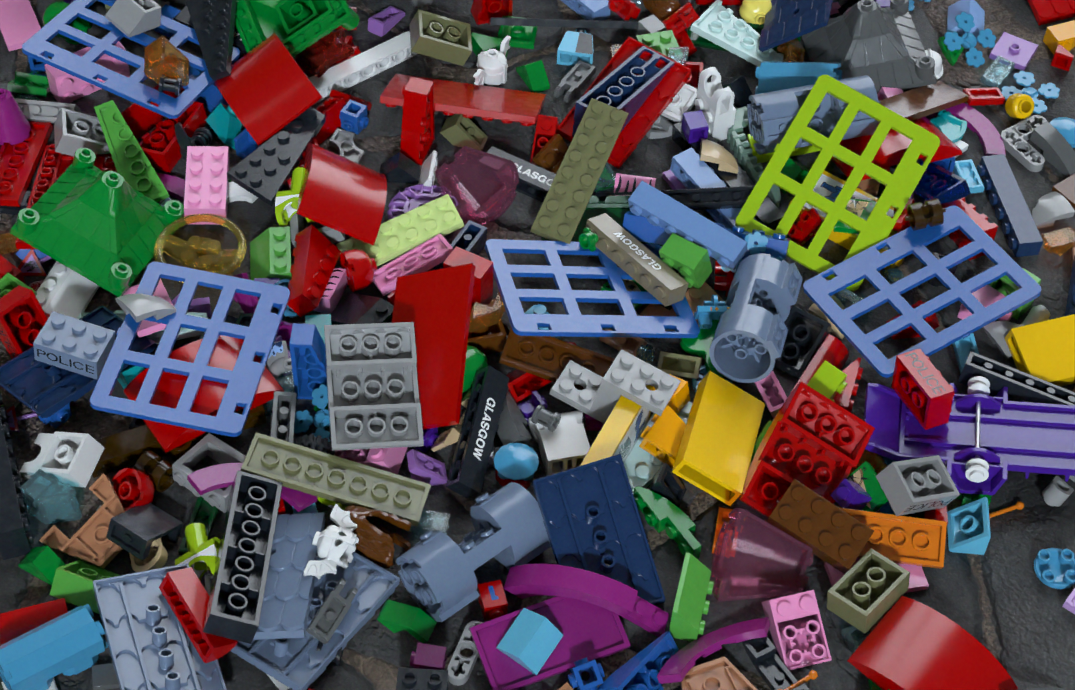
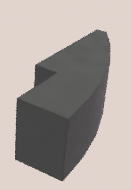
M1048 121L1034 128L1030 140L1044 151L1042 156L1065 176L1073 175L1075 173V151L1067 140Z
M508 391L504 398V408L498 422V435L503 445L509 443L527 444L532 439L525 428L528 423Z

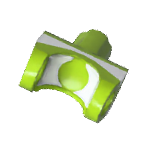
M303 167L294 169L291 189L278 191L276 194L275 215L280 226H287L291 217L297 212L299 193L304 183L306 170ZM306 218L308 223L315 222L313 220Z
M189 524L185 529L188 552L175 559V565L188 563L199 580L208 570L214 576L221 540L217 537L208 540L204 524Z

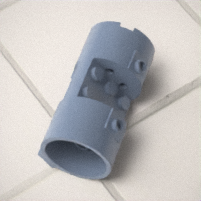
M868 75L838 80L880 104L874 83ZM814 84L749 96V101H751V104H747L750 135L757 142L754 144V148L759 155L775 152L774 149L777 143L780 144ZM826 93L807 127L829 138L848 104ZM858 111L842 140L873 135L880 122ZM800 138L795 148L811 146L812 144Z
M754 254L746 257L739 263L727 295V300L725 301V306H731V308L721 315L709 351L713 366L726 378L742 383H752L766 378L772 372L776 358L781 357L788 333L784 321L790 313L791 306L796 304L803 280L795 263L788 264L785 260L781 262L770 257L771 254Z
M510 482L492 495L485 493L475 499L477 503L470 507L471 521L475 530L463 536L464 541L457 545L442 531L433 532L429 530L419 537L421 541L396 559V563L401 566L398 574L406 590L417 604L421 603L423 606H426V614L431 616L436 622H443L480 596L477 591L478 584L474 570L494 557L501 564L505 565L509 571L511 567L527 564L551 547L538 502L520 484Z

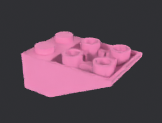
M408 447L335 450L334 456L398 474Z
M814 590L762 602L765 617H769L770 620L769 631L781 661L788 670L832 660Z

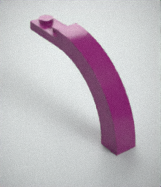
M524 564L514 566L509 569L503 588L521 599L550 595L589 602L622 616L657 637L664 634L669 617L667 612L637 596L638 591L630 586L591 571L555 564Z

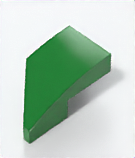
M945 36L939 37L938 44L945 58L951 66L955 65L964 48L961 47L960 50L950 51L943 42Z

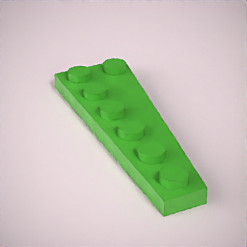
M111 100L95 106L94 109L117 173L124 177L133 189L155 202L169 198V193L114 101Z

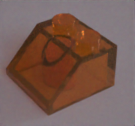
M162 35L145 47L144 73L157 84H159L161 75L164 74L168 78H182V86H187L189 84V59Z

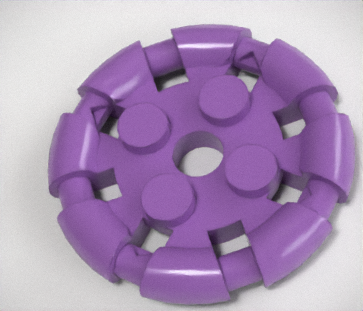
M417 184L406 187L403 192L399 191L391 199L387 215L388 220H391L446 194L450 196L459 214L461 211L455 196H451L450 192L436 185L430 187L424 186V184Z

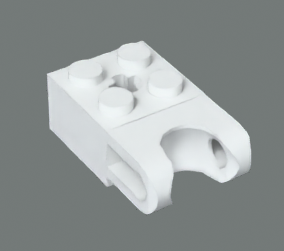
M710 67L700 73L697 98L695 99V111L702 110L709 125L708 133L718 142L727 139L728 129L734 125L736 108L733 104L735 95L729 86L726 88L722 87L720 73L715 67ZM712 75L711 82H707V79Z
M39 433L34 443L41 447L40 454L33 461L25 462L19 474L32 483L86 488L104 447L87 433Z

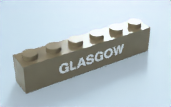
M604 213L587 220L586 227L598 236L596 247L665 307L684 300L689 283L609 215Z

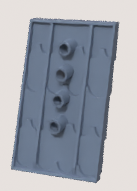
M324 512L277 515L259 627L253 640L305 638L315 576H304L303 573L308 561L319 560L317 546L313 545L312 542L316 532L324 530L326 520Z
M353 552V560L351 563H348L347 569L337 565L336 574L326 573L320 579L315 577L307 627L328 594L341 578L346 580L344 588L339 593L343 598L347 596L348 591L353 587L358 589L351 602V607L329 642L323 644L321 651H317L319 640L306 631L305 638L252 640L251 644L237 641L238 643L231 652L237 654V656L250 664L255 665V667L274 677V679L290 689L306 690L326 670V666L336 657L338 650L341 647L343 650L347 646V642L375 615V611L395 592L400 578Z
M188 563L93 581L95 599L120 690H227L218 660L209 663L203 662L159 589L167 572L189 568Z

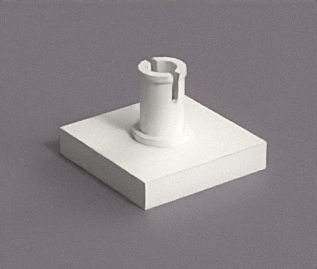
M685 83L661 115L677 123L681 122L683 113L690 112L694 106L698 89Z

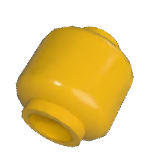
M1013 94L1006 100L1005 110L1010 117L1025 119L1033 113L1034 101L1029 95Z

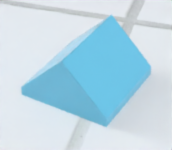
M986 497L947 512L948 547L950 552L984 555L991 538L988 498Z
M523 608L496 648L534 675H537L563 637V634L546 617Z

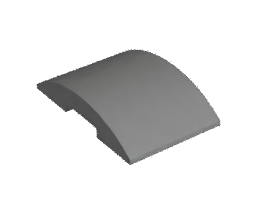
M414 322L324 325L328 412L332 451L424 446L416 367Z

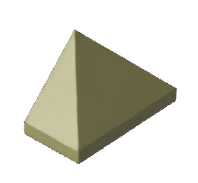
M660 351L657 368L674 376L698 379L702 358Z

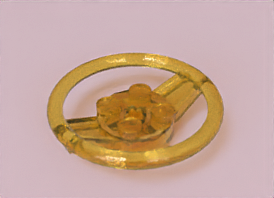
M193 214L172 222L160 233L155 243L154 257L156 262L166 263L163 257L164 251L178 262H181L182 267L229 276L243 262L247 243L242 230L229 219L214 214ZM191 223H217L233 232L238 241V249H221V243L210 238L192 236L188 241H185L170 234L180 227Z

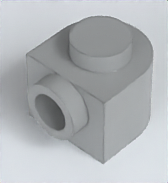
M1056 475L1042 491L1043 499L1048 505L1059 507L1072 494L1074 489Z

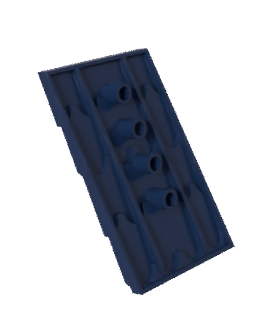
M771 0L772 9L765 16L764 28L761 30L759 50L764 52L827 26L833 0Z
M103 305L79 319L114 330L115 340L117 337L116 333L124 321ZM137 334L130 351L149 354L158 345L149 337L139 338ZM34 346L0 366V386L41 418L52 416L72 400L75 402L93 389L98 379L96 380L35 360ZM124 364L122 370L129 366V364Z
M621 454L533 480L534 493L557 565L579 568L617 580L637 590V596L653 605L665 602L666 599Z

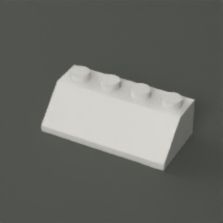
M56 261L37 290L36 298L47 318L54 311L77 319L82 310L84 309L85 311L100 286Z

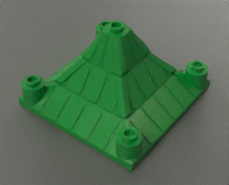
M346 0L236 1L235 25L247 53L273 33H276L293 57L339 26L352 30L359 24V15L349 7Z
M79 148L75 152L73 163L31 208H24L19 211L17 221L11 228L10 234L120 297L123 296L182 225L185 219L183 217L184 206L176 200H169L164 206H161L159 203L133 189L119 173L101 171L98 167L94 166L96 155L91 149Z

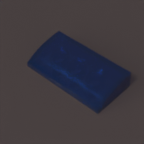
M921 161L918 164L922 166L924 161ZM933 162L929 163L913 191L926 200L938 198L940 203L956 201L971 194L965 179Z

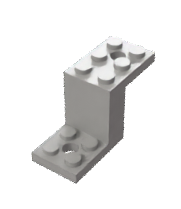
M621 349L604 377L570 360L549 394L605 424L621 395L661 416L681 381ZM574 385H581L584 389L578 390L574 387ZM646 385H651L655 387L656 390L651 391L646 387Z

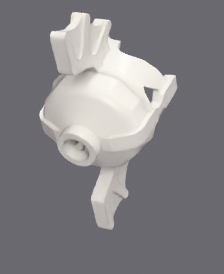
M507 35L503 39L500 51L489 49L480 52L478 55L477 72L473 75L475 85L484 86L485 83L491 87L507 82L508 64L505 55L510 48L509 41L511 36Z
M335 504L330 514V519L338 526L330 525L325 530L316 532L312 544L317 546L318 557L321 560L308 561L303 573L304 576L312 575L320 579L326 573L336 574L337 565L348 568V563H351L353 560L352 553L356 550L355 545L359 542L357 535L352 532L357 528V524L351 521L350 511H344Z

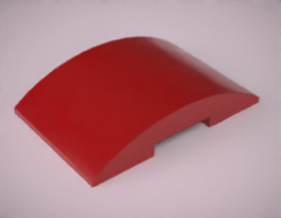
M273 33L231 65L230 76L214 81L226 102L259 146L323 98L276 33Z
M926 117L911 121L935 134L940 139V145L930 163L962 155V150ZM890 129L872 163L890 172V166L899 164L912 140ZM872 135L841 140L840 145L861 156ZM920 154L918 159L921 158L923 161H925L927 157ZM832 156L831 160L849 177L853 167ZM864 174L862 180L870 179L871 177Z
M308 143L303 167L306 168L304 183L300 189L296 214L374 245L386 203V176L317 145Z
M220 335L208 366L233 371L244 340ZM203 339L191 342L172 351L169 358L194 363ZM255 355L254 362L260 363L261 359L258 355ZM266 366L250 410L272 400L274 391L284 392ZM149 368L142 371L123 390L129 400L136 401ZM163 371L151 404L176 409L188 376ZM203 379L191 412L216 417L228 384ZM237 406L236 411L244 410V407ZM143 419L165 453L206 433L205 431Z
M799 382L780 408L762 439L747 472L744 488L739 500L769 518L793 480L796 479L834 504L835 500L830 495L845 478L847 479L851 469L857 466L875 428L805 383Z
M904 596L900 597L847 660L882 690H1018L1015 682L1001 663L970 633L931 607Z

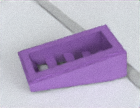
M389 6L368 18V31L380 37L384 36L405 16V12Z

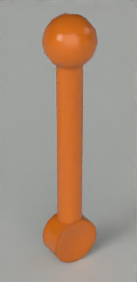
M1018 501L1013 506L990 513L989 519L1015 509L1022 510L1024 503Z
M811 670L806 677L784 690H793L810 679L815 680L818 677V673L815 670Z

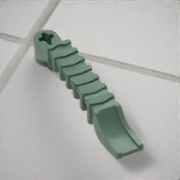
M744 106L736 108L734 125L728 129L727 143H730V149L734 151V157L738 159V165H741L742 170L756 184L763 173V167L761 163L757 164V158L753 156L748 140L746 141V135L743 133V128L749 126L747 107ZM773 184L767 196L771 198L772 202L779 209L781 201L780 188Z

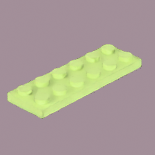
M446 194L382 223L374 245L351 237L336 244L341 252L352 249L363 250L368 254L369 258H374L376 265L379 266L407 253L440 233L442 236H445L463 228L464 223L450 196Z

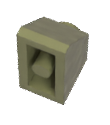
M455 114L446 119L440 131L453 146L479 152L483 150L488 138L469 118L463 117L462 114Z

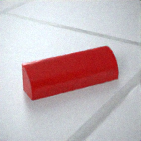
M159 84L153 89L158 90ZM162 92L174 98L178 97L177 95H175V93L172 92ZM150 102V104H153L157 107L159 106L156 103ZM133 103L121 113L136 140L165 118V116L136 103Z
M329 97L316 108L326 118V122L317 136L313 137V139H317L318 145L331 136L337 128L341 127L339 116L340 111L346 105L344 98Z
M828 334L794 388L799 382L807 385L825 360L841 370L849 358L846 346L838 338Z
M518 369L506 375L510 378L508 391L516 403L532 394V391H537L551 382Z
M192 567L167 572L159 589L203 662H212L231 651L238 643L237 640L203 632L210 596Z
M65 598L1 613L0 645L69 612Z

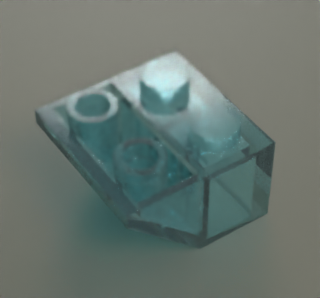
M39 469L20 487L28 513L45 525L75 521L82 517L79 508L80 504L76 497V490L71 485L60 482L52 473L47 474Z

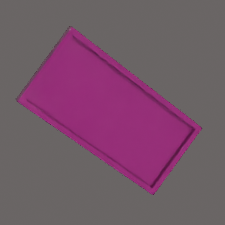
M561 596L526 607V609L546 617L563 634V637L537 675H534L496 648L522 609L469 628L492 690H517L566 672L570 668L575 667L573 662L587 657L588 661L598 660L628 649L631 646L618 614L589 602Z

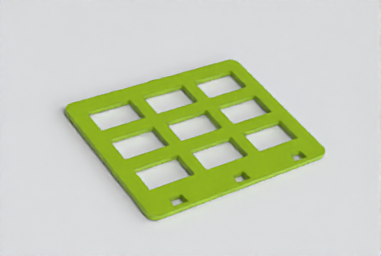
M821 75L815 82L780 144L777 143L774 149L775 153L739 212L735 225L745 228L744 231L752 232L753 229L765 231V235L773 236V233L787 235L805 203L821 210L827 216L808 249L790 240L787 257L820 274L835 266L818 255L838 221L860 232L844 261L887 239L937 151L940 139L935 134L831 76ZM826 93L848 104L829 138L807 127ZM858 111L880 122L861 156L840 145L842 138ZM890 129L912 140L893 174L872 163ZM800 138L821 149L820 154L802 184L781 173ZM920 154L927 157L922 166L916 163ZM832 156L853 167L835 202L813 191ZM864 174L886 186L867 220L845 209ZM773 184L795 196L775 231L753 219ZM891 206L897 208L893 218L886 215ZM834 274L826 277V279L831 280L835 276ZM864 279L845 289L850 292L856 291Z

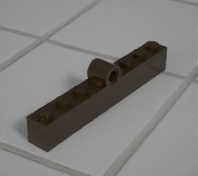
M263 405L250 410L243 430L255 428L266 423ZM240 409L235 413H239L242 415L243 409ZM147 425L96 440L104 447V450L92 476L95 478L103 473L107 475L120 469L129 468L135 465L140 456L147 451H153L159 456L171 455L173 461L176 462L210 432H206L166 453ZM210 433V434H212L213 436H215L216 438H221V437H224V436H225V435Z

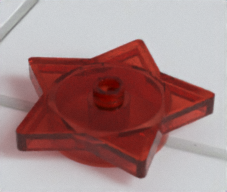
M343 28L320 38L317 42L297 54L294 60L303 72L309 71L320 78L335 62L355 52L351 45L345 43L346 34Z

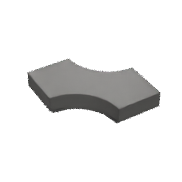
M339 128L335 130L329 140V146L334 147L340 156L358 164H361L365 157L364 150L359 149L354 144L355 133Z

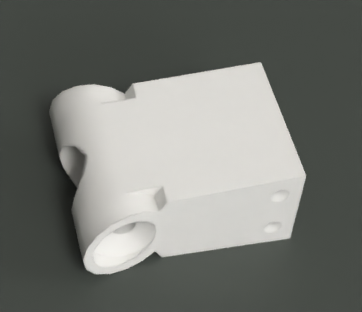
M582 411L560 413V423L553 432L539 423H532L531 418H529V428L533 438L539 445L546 476L580 466L588 453L590 445L582 423Z

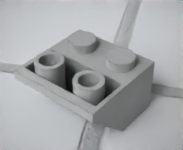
M116 0L106 13L105 18L130 38L160 26L161 6L154 0Z

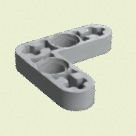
M1033 115L1003 130L1001 133L1005 149L1032 172L1041 171L1045 162V158L1027 142L1031 138L1033 129L1047 121L1040 115ZM1018 130H1025L1027 133H1021ZM1017 149H1024L1026 150V152L1022 153L1019 152Z
M469 622L462 633L447 668L448 680L453 685H463L470 677L479 655L474 642L471 641L472 636L469 628L483 622ZM468 648L474 653L470 657H463L460 652ZM460 664H462V674L454 676V672H457Z

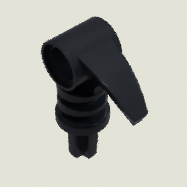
M181 122L175 124V134L180 146V153L186 161L187 146H209L211 144L214 130L210 125L206 124L204 127L197 128L190 138Z

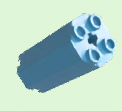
M764 61L760 67H756L755 75L758 78V86L755 88V94L815 84L819 76L824 74L836 80H841L842 70H838L841 67V63Z
M88 604L79 606L0 645V677L7 690H47L51 686L53 677L61 673L66 676L76 675L92 667L98 661V654L104 652L108 645L103 637L105 634L104 629L99 621L94 622L92 618L94 614Z

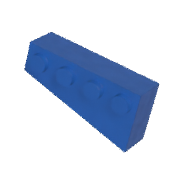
M293 323L289 346L296 399L313 400V390L319 388L322 384L327 386L325 344L315 324Z

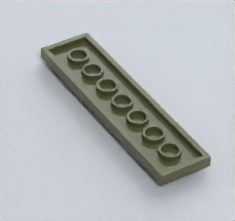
M591 98L530 232L551 241H562L570 244L629 113Z
M257 432L241 467L242 472L282 482L284 487L347 506L354 504L372 510H381L388 514H394L400 519L408 520L411 522V525L417 527L431 488V484Z

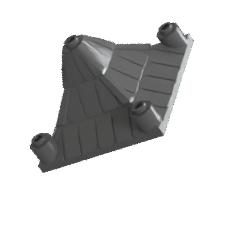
M861 0L847 9L843 15L829 18L827 26L801 36L809 62L841 63V67L838 70H842V79L868 75L874 83L877 94L882 87L905 90L936 84L937 78L934 73L935 60L925 53L909 13V0H890V7L881 8L874 0Z

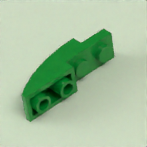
M640 486L634 487L633 496L637 508L644 514L648 525L653 526L658 533L666 530L668 537L675 540L680 552L684 556L686 553H691L695 558L699 559L701 545L694 537L696 527L694 522L680 508L661 495Z

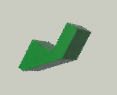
M389 599L386 600L377 618L381 624L393 633L406 630L421 643L428 642L437 623L420 608Z

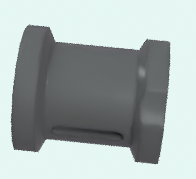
M540 404L534 410L531 421L534 424L539 423L553 432L560 423L561 415L557 412L553 413L546 410L545 406Z

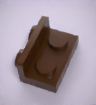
M555 134L532 160L537 166L557 174L569 147L560 134Z

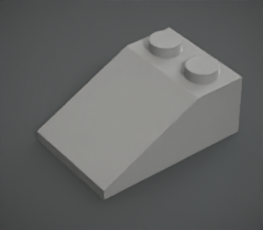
M64 108L61 109L54 124L55 152L74 156L77 149L88 148L95 155L110 153L98 117Z

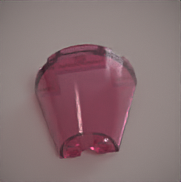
M464 146L454 155L455 160L453 163H444L435 171L443 195L448 194L450 198L455 196L459 204L456 206L454 199L451 198L464 225L469 220L485 225L504 214L514 201L517 194L515 192L516 185L519 184L518 170L511 160Z
M742 508L733 509L729 513L731 518L729 523L724 522L714 550L711 577L716 579V585H713L712 590L714 597L718 601L782 597L802 593L808 585V576L805 575V570L807 566L810 567L813 563V549Z

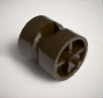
M938 198L926 200L924 204L921 202L908 204V216L905 217V221L909 220L913 231L924 229L927 225L930 227L942 225L944 223L943 212H946V209L942 208Z
M147 451L137 460L134 469L147 474L154 484V489L164 492L174 483L172 464L163 460L155 452Z

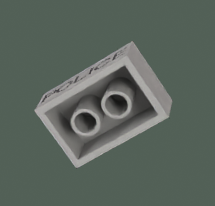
M939 455L892 462L876 475L896 516L944 508L960 495Z

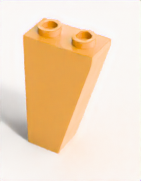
M667 405L661 416L654 415L651 420L654 422L653 426L649 427L647 425L640 436L643 438V441L639 447L673 469L686 424Z

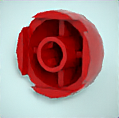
M359 249L341 252V268L346 269L347 284L350 290L355 292L368 287L373 281L374 270H377L374 258H369L366 252Z
M124 468L113 477L112 482H115L113 488L125 511L135 506H143L152 502L154 484L144 472L137 469Z

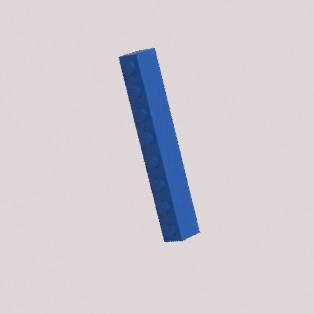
M631 211L624 214L623 228L638 241L664 245L670 237L662 227L653 226L642 215L637 216ZM716 223L717 225L724 228V224ZM732 226V229L724 228L745 240L747 234H754L756 231L760 232L761 236L764 235L768 238V243L765 245L766 251L759 254H771L775 258L782 257L786 261L790 239L785 238V234L773 233V236L765 235V231L753 229L752 232L744 231L745 228L739 226ZM747 250L742 259L752 255L750 250Z

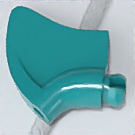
M946 110L939 111L938 117L930 120L953 143L962 139L967 129V121L955 117Z

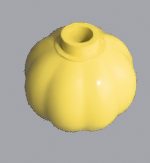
M743 0L739 9L741 18L746 23L764 24L766 14L772 9L771 0Z

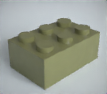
M418 9L410 23L411 52L463 66L472 53L470 24Z
M871 548L828 590L827 609L866 634L900 597L908 591L910 572Z

